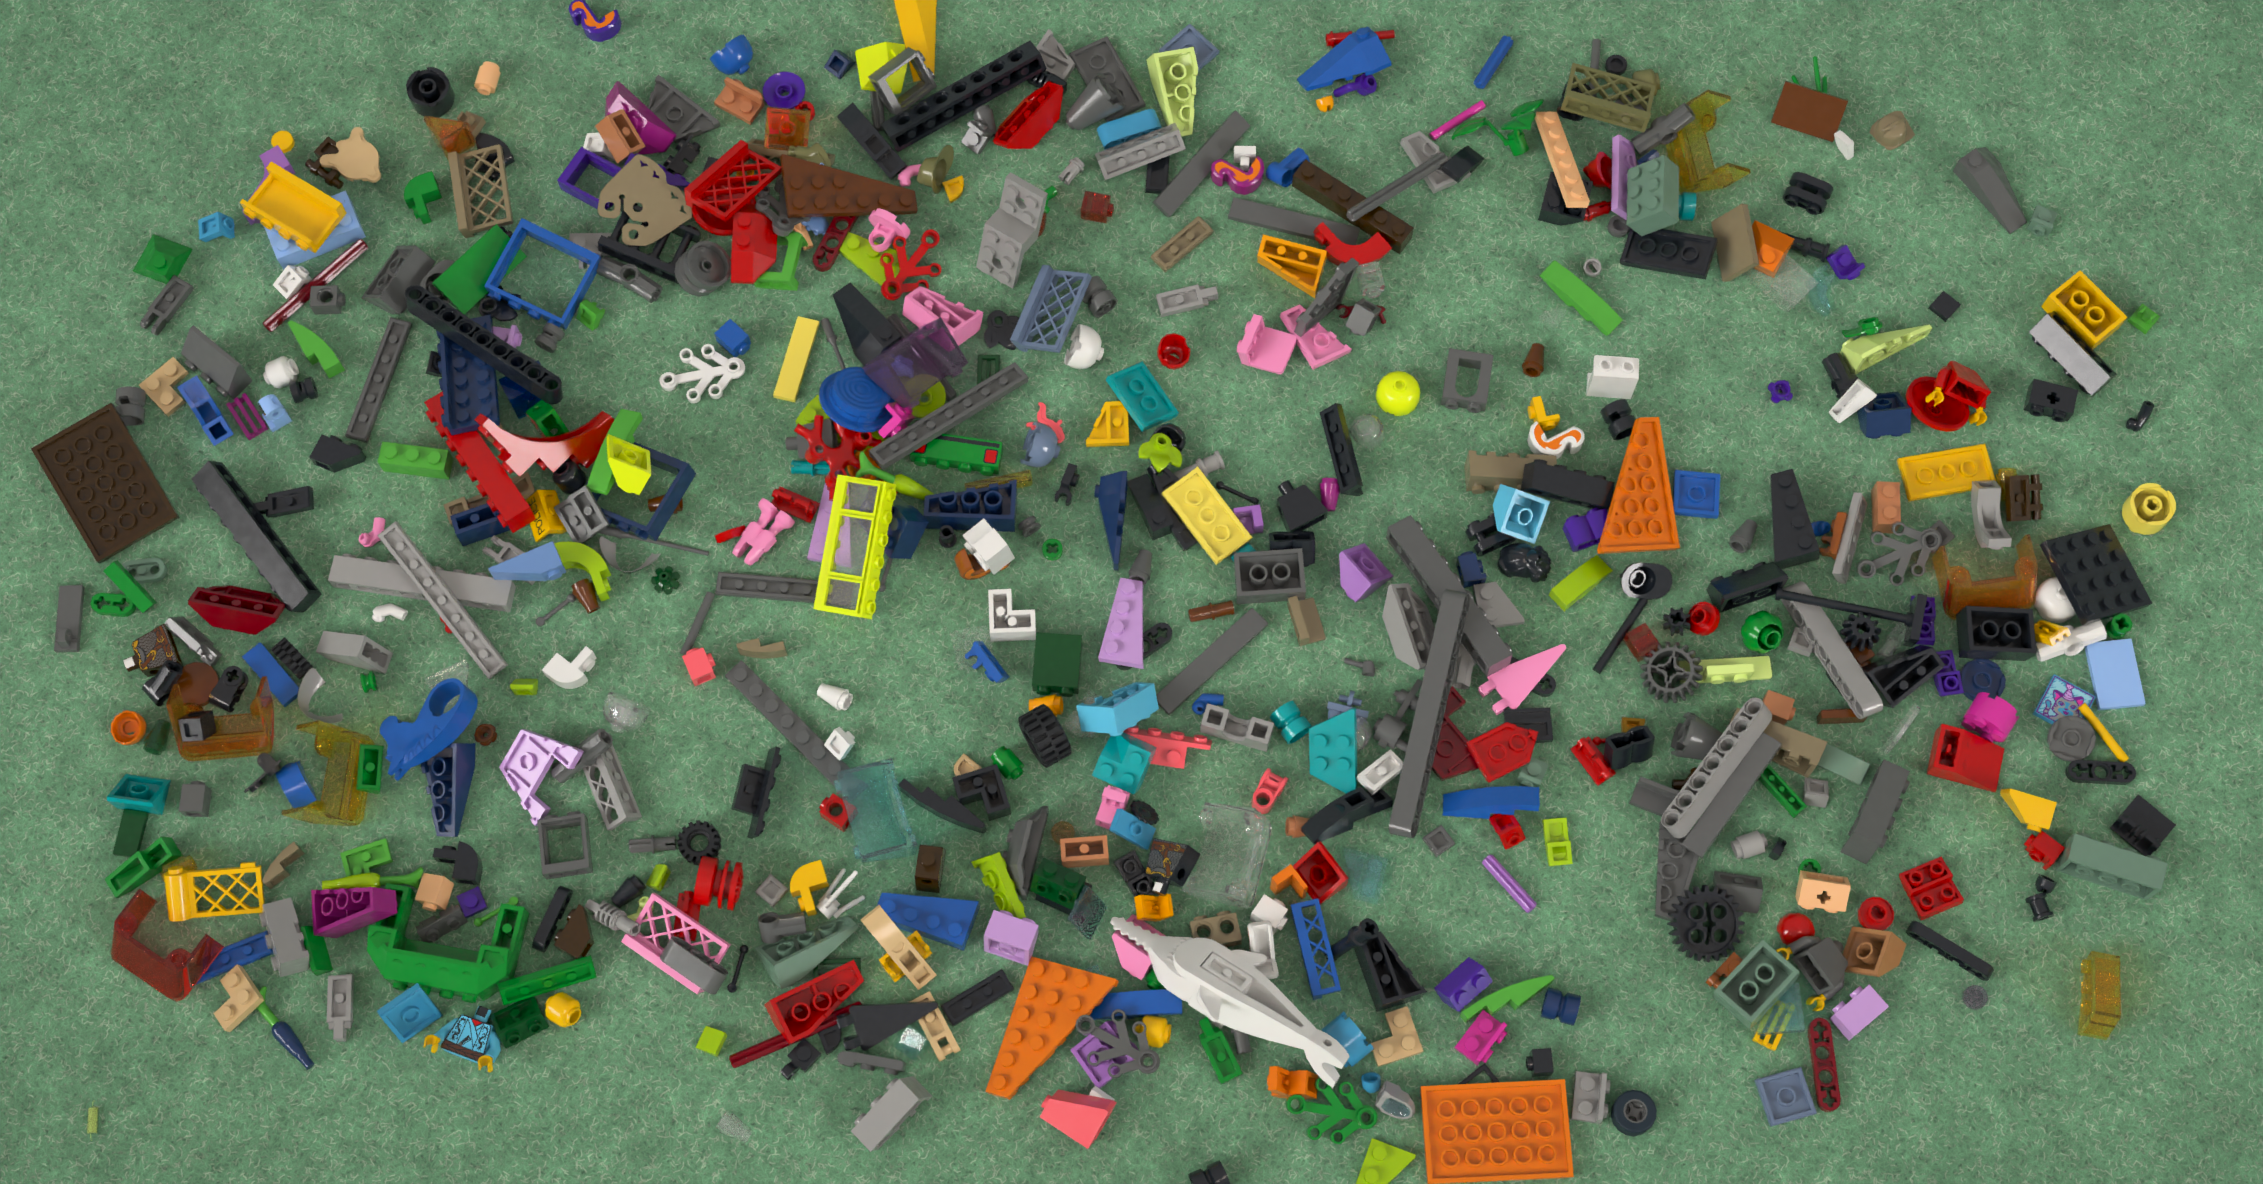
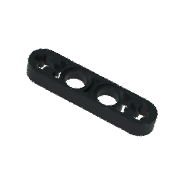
M1911 921L1906 930L1908 936L1930 949L1933 947L1938 950V954L1951 962L1953 960L1956 961L1961 968L1983 981H1988L1994 971V968L1987 962L1920 922Z

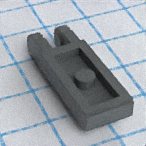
M174 275L149 306L148 312L140 322V327L147 329L154 321L155 316H157L158 319L153 325L151 333L156 336L159 335L166 326V322L168 323L194 290L193 286Z
M842 1051L837 1056L838 1062L844 1066L854 1067L857 1064H861L860 1069L874 1071L875 1067L884 1068V1073L898 1076V1072H905L906 1063L901 1060L851 1051Z

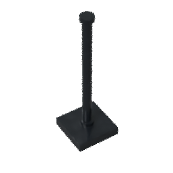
M1778 586L1775 600L1780 601V599L1855 614L1862 611L1865 616L1871 614V617L1904 623V626L1907 627L1903 646L1913 647L1920 638L1927 595L1917 594L1911 601L1910 611L1906 614L1786 591Z

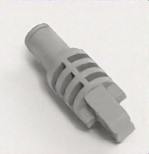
M589 899L584 906L594 913L592 919L612 930H622L633 937L637 936L641 930V925L628 918L623 910L602 900L601 904H598Z

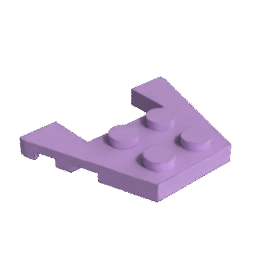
M521 729L499 768L512 790L517 791L522 800L521 805L524 810L529 811L532 817L530 819L531 822L538 826L537 820L544 819L551 808L540 800L535 793L556 758L568 769H574L584 751L533 731Z

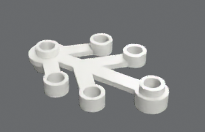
M706 344L701 349L703 357L705 359H712L721 365L712 367L695 357L690 349L685 348L679 354L681 361L686 364L689 363L699 370L677 375L666 372L661 375L659 381L665 391H672L680 383L700 380L696 387L689 389L686 394L690 403H698L702 393L714 377L723 375L717 384H712L708 389L711 398L719 399L732 379L740 378L744 374L745 364L736 357L727 359L716 352L711 344ZM706 350H712L710 354H705ZM688 353L690 354V357L683 358V355ZM732 365L738 366L735 370H731L730 367ZM666 378H672L671 382L666 383L664 381ZM714 389L719 390L717 394H712ZM693 393L698 394L696 398H690V395Z

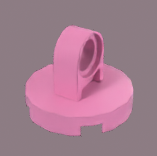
M877 208L876 211L873 210L869 216V221L874 226V229L868 239L872 249L876 252L887 250L897 236L907 239L910 235V229L904 222L900 225L895 221L897 216L880 208ZM884 237L885 240L882 244H874L876 238Z

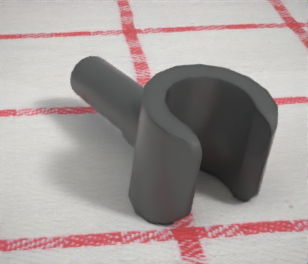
M1345 658L1344 663L1362 668L1363 676L1374 677L1375 665L1372 661L1358 662Z

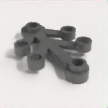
M783 176L777 178L774 186L775 191L779 193V201L769 194L770 188L766 186L757 194L760 198L757 199L755 208L772 221L775 234L788 236L793 231L794 225L803 221L808 222L811 220V217L788 218ZM769 205L779 213V216L769 208Z
M1901 521L1894 522L1891 529L1895 535L1901 536L1904 534L1916 539V541L1910 544L1884 536L1880 531H1874L1870 536L1873 544L1884 545L1896 550L1872 561L1869 559L1861 560L1857 565L1858 574L1863 578H1871L1875 575L1876 569L1899 559L1895 572L1889 576V581L1894 586H1900L1904 582L1903 576L1912 553L1921 549L1918 560L1911 565L1910 571L1914 576H1922L1925 573V564L1930 552L1938 549L1942 543V536L1936 529L1927 528L1921 532L1907 527ZM1899 524L1902 525L1903 530L1896 532L1895 527ZM1877 534L1882 536L1879 542L1874 541V536ZM1932 535L1934 537L1932 543H1926L1927 536ZM1865 564L1870 565V569L1867 572L1862 571V566ZM1920 565L1922 567L1920 573L1914 572L1915 566ZM1895 575L1901 577L1898 583H1894L1892 580Z
M1117 1009L1111 1015L1113 1023L1116 1024L1119 1039L1097 1027L1094 1019L1089 1015H1082L1076 1020V1029L1081 1035L1091 1034L1114 1047L1101 1052L1091 1051L1087 1055L1089 1065L1096 1067L1102 1061L1125 1055L1134 1059L1121 1065L1118 1063L1109 1065L1108 1074L1111 1078L1117 1079L1123 1073L1138 1069L1142 1073L1151 1074L1159 1068L1160 1058L1155 1051L1149 1049L1145 1023L1137 1021L1132 1026L1133 1034L1138 1038L1140 1051L1131 1046L1125 1024L1126 1015L1123 1010ZM1117 1013H1121L1123 1015V1019L1121 1021H1116L1114 1019V1016ZM1084 1022L1090 1023L1088 1030L1081 1028ZM1138 1025H1142L1144 1027V1031L1142 1033H1137L1135 1031V1027ZM1092 1055L1099 1057L1096 1063L1090 1061ZM1146 1058L1153 1060L1150 1066H1145L1143 1062ZM1113 1067H1118L1120 1069V1072L1117 1075L1111 1074V1069Z

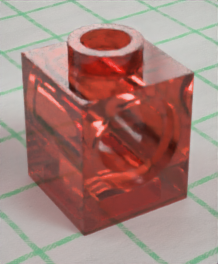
M1085 191L1081 206V219L1107 224L1108 217H1112L1114 211V204H1111V195Z
M1646 623L1626 633L1623 639L1638 663L1644 660V656L1652 657L1653 655L1650 651L1654 650L1657 652L1658 644H1660Z

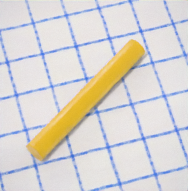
M2086 703L2078 707L2079 711L2120 762L2127 761L2129 759L2127 754Z

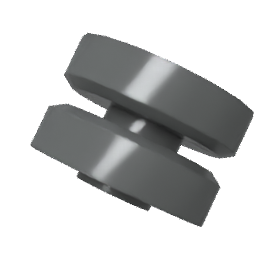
M700 241L678 258L675 264L676 279L682 289L689 294L698 297L707 296L723 285L731 275L730 257L717 243Z

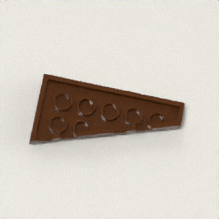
M785 154L780 156L788 218L870 216L872 211H876L877 208L886 210L894 215L916 214L918 211L914 190Z

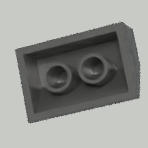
M416 245L396 246L361 298L390 314L403 313L407 309L405 290L412 285L420 286L422 279L432 269L436 261Z
M194 325L189 329L181 354L186 359L184 364L193 372L196 369L200 371L201 374L199 376L209 385L213 382L217 386L215 389L223 397L229 395L234 400L252 382V379L239 362Z
M1302 548L1234 553L1237 604L1288 601V598L1297 596L1298 600H1305L1306 585Z

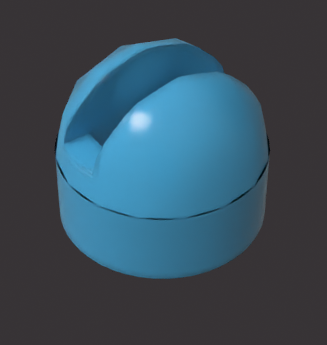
M1374 1072L1362 1075L1361 1083L1363 1089L1368 1093L1377 1092L1381 1085L1380 1075Z

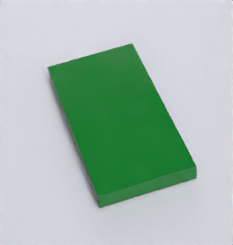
M495 224L432 284L459 312L465 315L488 293L484 285L510 238ZM520 248L504 277L527 257Z

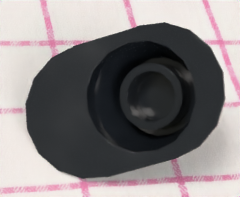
M1633 563L1627 566L1623 573L1620 574L1622 590L1627 596L1632 598L1658 599L1666 595L1672 586V575L1669 569L1660 564Z

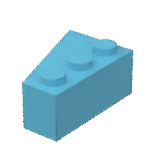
M1135 682L1112 691L1113 696L1103 699L1102 696L1096 697L1093 704L1086 705L1081 703L1076 705L1081 731L1109 733L1110 736L1123 734L1124 730L1136 726L1137 722L1149 718L1150 714L1159 709L1154 683Z

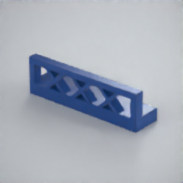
M1319 899L1291 904V913L1313 1000L1321 999L1322 995L1341 991ZM1315 905L1317 915L1311 922L1303 917L1302 908ZM1317 919L1319 920L1320 926L1315 924ZM1305 922L1310 925L1308 929H1306ZM1312 927L1322 932L1323 937L1318 945L1309 940L1308 934ZM1323 941L1326 949L1321 947ZM1310 945H1312L1313 947H1315V950L1313 951V953H1312V950H1311V946H1310ZM1318 950L1327 954L1328 961L1324 967L1314 962V956ZM1328 965H1330L1331 972L1327 970ZM1316 968L1321 970L1319 975L1317 974ZM1323 973L1333 978L1335 986L1321 989L1319 980Z

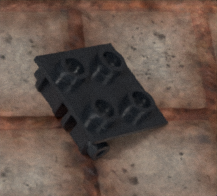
M261 753L257 758V763L265 772L249 785L244 792L246 793L250 790L253 793L263 784L261 779L266 774L271 777L281 768L279 763L282 760L279 759L276 762L268 753Z
M2138 794L2110 829L2143 856L2151 855L2161 846V842L2176 824Z

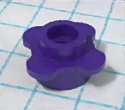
M1780 380L1775 383L1771 382L1768 385L1773 403H1779L1781 400L1790 401L1793 394L1790 392L1791 388L1788 381Z

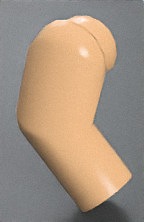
M801 223L794 225L793 231L802 234L808 243V247H802L803 250L813 248L814 246L806 226Z

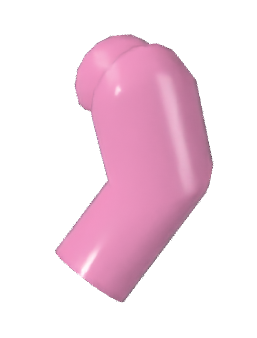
M921 164L907 166L898 175L900 186L911 185L910 178L918 175Z
M374 518L373 530L369 533H362L359 536L360 544L364 547H372L380 541L377 535L384 531V518Z

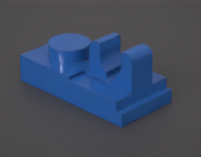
M975 641L971 650L965 654V658L970 659L973 656H977V662L972 668L979 669L981 666H984L986 669L985 674L992 682L1003 683L1009 678V675L984 642Z

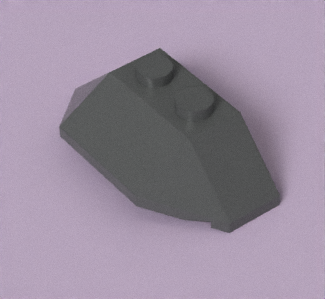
M1042 806L1015 822L1014 829H1009L1007 842L1010 845L1008 851L1003 852L1002 857L1006 861L1008 874L1014 881L1016 891L1022 900L1027 901L1049 814L1048 806Z

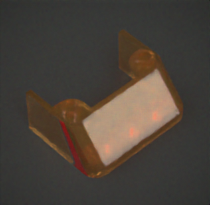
M2030 534L2025 535L2016 546L2019 559L2014 565L2015 576L1973 582L1966 568L1962 566H1949L1945 546H1940L1933 555L1932 562L1946 615L1956 620V614L1965 606L2030 609L2036 600L2038 565Z
M267 676L261 678L255 699L250 704L251 713L214 716L217 732L204 741L182 742L178 719L191 711H204V709L197 703H183L179 684L173 685L166 706L182 758L188 761L259 756L261 753L271 752L274 744V703Z

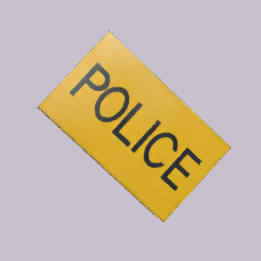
M537 490L526 499L536 520L530 523L535 542L541 541L548 534H563L567 532L553 508L560 504L556 490Z

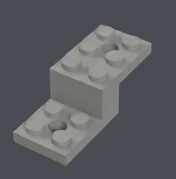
M1011 172L1006 176L999 209L986 221L976 265L977 269L1012 289L1018 282L1023 255L1038 239L1048 193Z

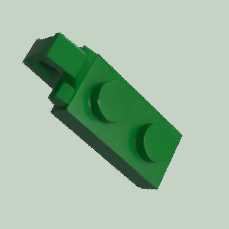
M1207 1017L1200 1020L1198 1024L1203 1033L1198 1035L1220 1084L1222 1085L1243 1074L1222 1030L1218 1026L1212 1028Z

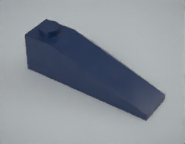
M1127 471L1102 476L1100 478V485H1095L1094 498H1098L1102 522L1115 571H1119L1128 488Z
M451 743L444 750L421 763L422 774H426L428 782L426 787L427 795H431L433 803L431 813L437 836L458 837L475 769L476 743Z

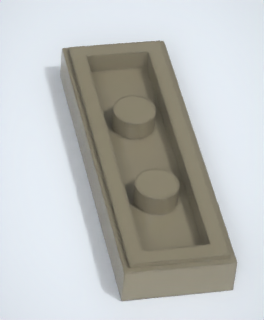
M1198 216L1151 255V259L1166 273L1208 238L1214 230Z

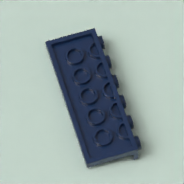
M490 315L471 318L493 333V320ZM436 330L437 336L440 339V343L437 344V350L441 357V361H438V367L442 374V378L439 379V385L443 392L440 402L444 410V414L441 415L444 428L447 427L451 435L476 431L480 425L474 419L480 413L497 426H500L496 369Z

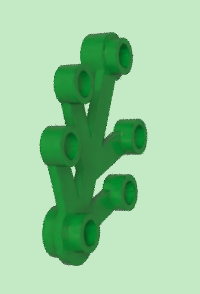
M1320 1077L1315 1080V1088L1324 1094L1330 1105L1308 1102L1301 1095L1297 1094L1290 1095L1286 1099V1109L1290 1113L1300 1114L1303 1111L1330 1115L1317 1125H1311L1307 1128L1306 1135L1312 1140H1318L1323 1132L1341 1119H1351L1352 1121L1341 1130L1335 1129L1330 1133L1331 1142L1342 1144L1345 1138L1358 1128H1372L1378 1118L1376 1110L1369 1105H1363L1353 1091V1085L1347 1081H1343L1338 1085V1092L1347 1097L1354 1110L1344 1108L1327 1083L1326 1087L1321 1089L1318 1085L1319 1081L1322 1080ZM1344 1084H1347L1349 1086L1348 1093H1344L1342 1091V1086ZM1294 1099L1299 1102L1296 1109L1291 1107V1102ZM1364 1112L1369 1115V1119L1366 1122L1361 1119V1115ZM1312 1128L1318 1130L1316 1137H1312L1310 1134ZM1337 1132L1342 1136L1338 1142L1334 1140V1134Z

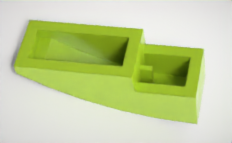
M1596 555L1553 587L1549 596L1565 612L1577 600L1583 598L1605 579L1613 570Z

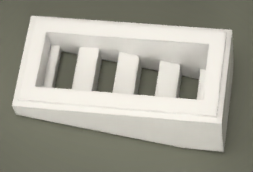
M1857 379L1832 407L1829 414L1838 423H1841L1872 401L1877 394L1868 385Z

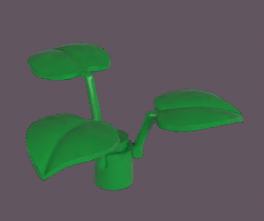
M1544 99L1523 103L1511 111V117H1517L1500 127L1501 130H1514L1507 134L1508 139L1489 120H1486L1485 116L1470 119L1460 125L1453 133L1452 141L1456 136L1471 133L1483 125H1487L1503 141L1505 146L1509 145L1513 156L1521 155L1529 150L1524 138L1523 129H1531L1532 121L1536 116L1533 111L1543 104Z

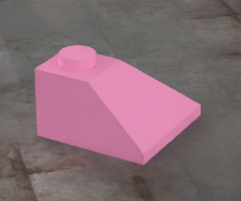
M1134 914L1126 920V922H1133L1134 926H1141L1143 930H1150L1153 934L1158 933L1160 936H1165L1145 921L1137 920V916ZM1116 930L1112 935V939L1122 968L1127 970L1132 976L1142 980L1152 968L1148 952L1144 950L1142 945H1136L1135 940H1129L1128 935H1121V931Z

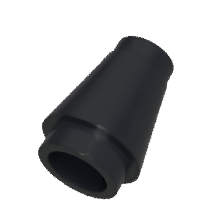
M633 874L625 879L614 896L611 897V900L618 908H621L644 894L643 891L647 887L639 877Z

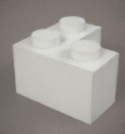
M984 518L962 535L966 541L963 545L971 555L975 556L985 572L989 569L994 575L1015 559L1008 544L994 528H991Z
M1011 589L988 590L991 642L1036 640L1035 609L1013 610Z

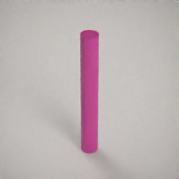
M1482 100L1429 133V136L1433 141L1486 108L1485 103Z

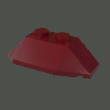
M231 585L212 586L209 588L197 587L188 599V605L212 627L253 635L258 634L275 623L285 609V604L280 602L272 593Z

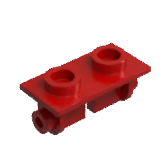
M783 487L775 488L772 492V497L774 498L771 503L778 510L808 523H811L820 506V503Z
M1589 736L1581 738L1577 742L1578 744L1570 748L1571 752L1597 786L1616 774L1615 770L1608 766L1603 758L1604 756Z
M684 891V893H679L677 908L699 922L701 905L693 904L694 892ZM675 916L673 930L683 928L681 918ZM695 928L689 929L691 941L696 942L697 929ZM683 931L673 933L674 936L685 941Z

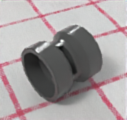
M546 322L543 327V333L538 335L534 342L540 348L553 353L557 348V342L562 340L565 333L554 324Z

